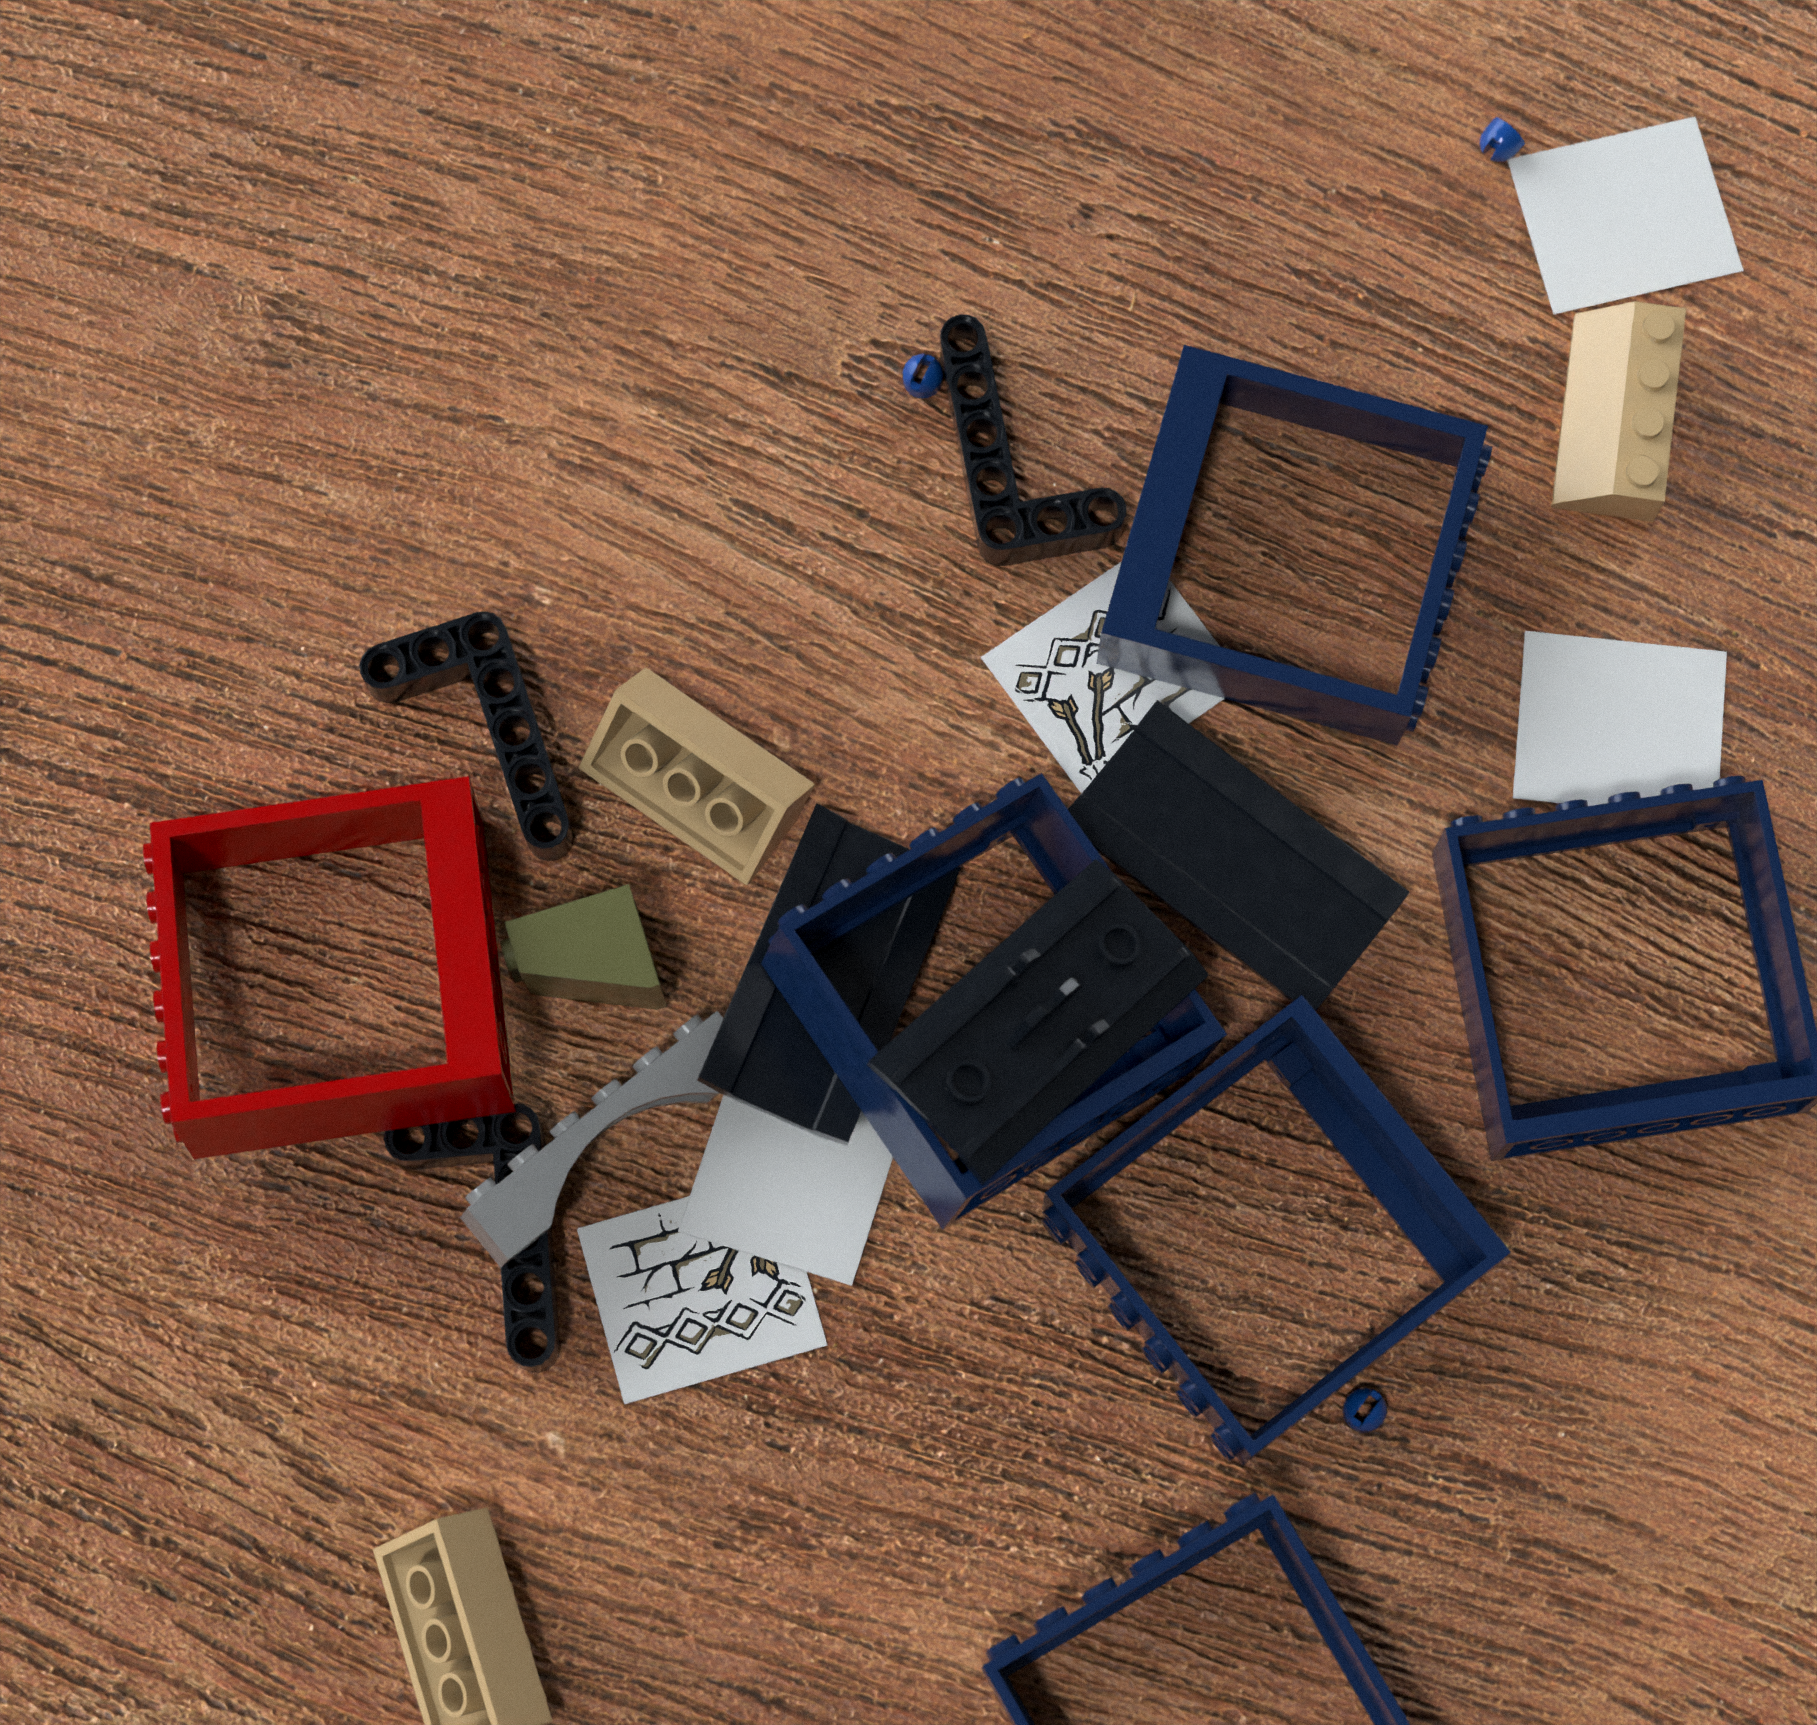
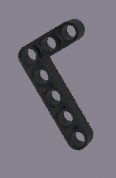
M956 315L948 319L940 331V360L977 547L981 557L992 565L1008 566L1103 549L1117 543L1124 532L1126 504L1123 497L1112 489L1095 488L1020 502L986 331L983 324L977 318L970 315ZM958 339H967L976 346L970 351L959 352L950 345ZM967 386H977L985 394L981 398L972 400L964 398L959 392ZM977 433H986L995 441L990 446L977 447L969 442V438ZM986 481H996L1005 489L1000 494L992 496L983 494L978 489V486ZM1102 510L1111 513L1115 517V521L1107 526H1099L1094 524L1089 516L1093 512ZM1054 519L1063 524L1065 529L1059 534L1048 535L1043 533L1038 525L1045 520ZM1004 528L1009 530L1014 535V538L1008 543L997 544L992 542L987 535L992 530Z
M486 611L476 612L369 648L361 658L359 664L360 674L371 695L380 702L395 703L470 678L473 679L528 847L532 854L545 861H556L566 856L574 842L573 830L511 640L502 620L493 613ZM484 633L496 634L499 637L494 647L488 650H479L473 647L474 641ZM435 649H443L449 652L448 658L439 666L424 664L427 654ZM385 665H394L399 668L396 677L389 682L381 683L374 680L376 672ZM499 680H508L514 683L513 690L505 697L496 698L488 694L490 687ZM523 727L530 731L527 740L520 745L512 746L504 742L505 735L513 728ZM536 774L546 779L544 786L536 793L527 794L519 790L520 783L529 775ZM553 822L562 827L558 837L551 842H541L534 837L536 830L544 823Z
M515 1103L516 1112L384 1131L383 1140L387 1151L399 1165L406 1169L421 1170L493 1163L495 1183L498 1184L513 1172L507 1165L513 1158L531 1144L540 1151L546 1146L543 1125L534 1111L524 1104ZM526 1120L532 1124V1131L529 1138L524 1142L513 1144L505 1140V1131L513 1121ZM463 1125L477 1127L478 1138L472 1146L465 1149H458L452 1146V1135L456 1129ZM410 1130L422 1131L424 1133V1143L417 1152L403 1154L399 1151V1140L403 1134ZM552 1225L539 1238L533 1248L522 1251L501 1268L505 1338L508 1354L520 1368L534 1373L548 1370L556 1363L560 1354ZM530 1278L542 1281L544 1287L543 1294L537 1302L530 1305L517 1302L516 1290L520 1283ZM541 1332L546 1335L547 1348L540 1357L525 1359L521 1356L520 1343L527 1334Z

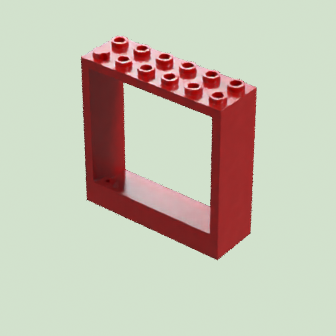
M469 776L150 823L151 843L143 844V858L147 874L153 875L154 891L147 892L146 903L151 924L157 923L158 940L150 942L151 963L154 972L160 973L161 990L154 991L153 1003L158 1023L164 1022L165 1040L157 1041V1058L161 1073H167L169 1090L168 1092H162L160 1095V1104L165 1124H172L176 1142H183L193 1159L516 1112L484 820ZM424 838L447 1064L200 1100L183 874Z

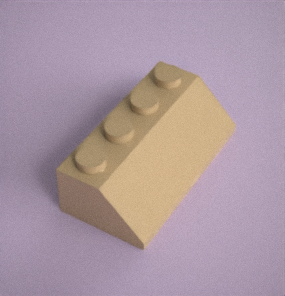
M1634 301L1575 314L1551 508L1654 522L1665 502L1686 308Z
M644 668L615 690L578 767L745 885H748L754 879L794 825L815 786L809 779L648 668Z
M488 1507L435 1519L373 1549L424 1725H545L552 1722L547 1705V1697L539 1679L531 1652L530 1641L523 1626L515 1599L514 1588L509 1580L498 1543V1535L493 1527Z

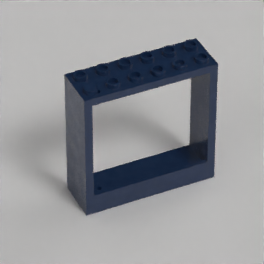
M1184 345L1102 628L1096 663L1398 746L1405 730L1414 732L1427 698L1429 687L1419 684L1427 683L1440 649L1442 639L1432 635H1440L1444 620L1446 621L1451 607L1454 590L1449 588H1452L1456 573L1459 572L1467 546V542L1464 540L1469 524H1472L1480 497L1477 491L1482 476L1484 477L1492 452V446L1483 444L1488 426ZM1219 404L1456 467L1452 490L1397 695L1155 629Z
M1042 773L1027 782H1024L1021 777L1012 780L995 794L996 800L984 807L979 802L971 804L953 818L954 824L940 833L936 827L923 832L910 843L911 850L896 858L893 853L880 857L866 869L868 875L858 881L851 883L849 878L839 881L824 892L822 902L810 909L801 904L788 911L778 920L779 928L768 940L770 946L761 962L772 981L856 1104L860 1107L942 1230L1198 1069L1227 1035L1197 991L1193 990L1150 1030L1152 1032L1150 1035L1138 1041L983 1186L959 1157L955 1160L951 1159L919 1113L895 1089H892L866 1065L878 1051L812 955L1011 837L1016 839L1054 895L1095 859L1110 870Z
M1730 776L1714 781L1711 788L1693 790L1692 784H1677L1662 789L1660 791L1661 795L1641 798L1639 792H1624L1609 797L1608 803L1588 806L1587 800H1572L1558 804L1555 807L1556 811L1535 814L1534 808H1519L1504 813L1503 819L1483 822L1482 816H1466L1451 821V827L1444 829L1432 852V858L1491 1161L1807 1113L1817 1105V1030L1763 780L1746 782L1744 776ZM1727 827L1776 1062L1747 1066L1744 1070L1510 1106L1464 867Z
M1303 995L1046 1191L1042 1205L1044 1218L1041 1219V1222L1050 1236L1060 1246L1066 1241L1077 1253L1076 1257L1078 1260L1074 1264L1083 1278L1092 1288L1099 1284L1103 1286L1111 1297V1303L1108 1305V1308L1115 1319L1126 1331L1135 1327L1145 1340V1346L1141 1350L1151 1365L1161 1375L1167 1370L1172 1374L1180 1385L1175 1393L1184 1407L1194 1418L1202 1413L1215 1429L1209 1437L1216 1448L1229 1462L1237 1457L1243 1466L1494 1269L1511 1253ZM1265 1061L1442 1280L1443 1284L1249 1436L1072 1209Z
M1254 1492L1229 1507L1223 1513L1228 1521L1213 1529L1207 1520L1180 1536L1176 1540L1180 1549L1165 1558L1161 1549H1158L1140 1559L1129 1568L1133 1577L1117 1586L1112 1577L1083 1593L1081 1598L1085 1605L1073 1613L1068 1614L1063 1605L1034 1622V1627L1038 1633L1022 1643L1019 1642L1015 1634L1006 1638L986 1651L990 1662L984 1664L981 1668L1012 1725H1035L1008 1676L1258 1529L1373 1725H1410L1274 1494L1261 1501L1257 1493Z

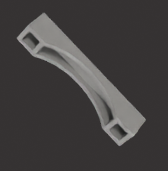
M718 1011L705 1021L698 1014L693 1016L673 1033L678 1042L667 1051L662 1053L658 1046L651 1049L632 1065L638 1074L624 1085H621L616 1078L591 1098L596 1107L580 1118L575 1111L570 1113L549 1131L555 1138L540 1151L531 1144L507 1164L513 1171L498 1184L490 1177L465 1197L470 1206L460 1218L500 1268L540 1238L551 1227L556 1201L569 1170L581 1152L598 1135L621 1120L645 1110L678 1103H708L720 1094L697 1081L723 1020Z

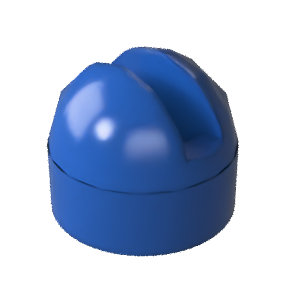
M1495 117L1481 134L1479 145L1483 154L1487 153L1491 148L1495 150L1490 160L1504 162L1515 156L1525 145V142L1512 126L1504 120Z
M921 353L912 356L903 368L904 388L909 394L917 398L934 396L943 384L941 364L931 355ZM921 365H927L929 367L921 384L913 381Z
M1366 1387L1358 1388L1346 1397L1342 1413L1345 1422L1352 1429L1365 1433L1371 1432L1370 1430L1374 1431L1382 1425L1387 1415V1404L1378 1391ZM1370 1395L1377 1401V1404L1369 1411L1365 1420L1360 1422L1354 1415Z

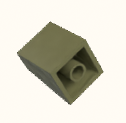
M629 884L505 922L509 938L501 940L500 945L509 972L511 971L514 982L524 981L531 995L655 1010L667 1007Z

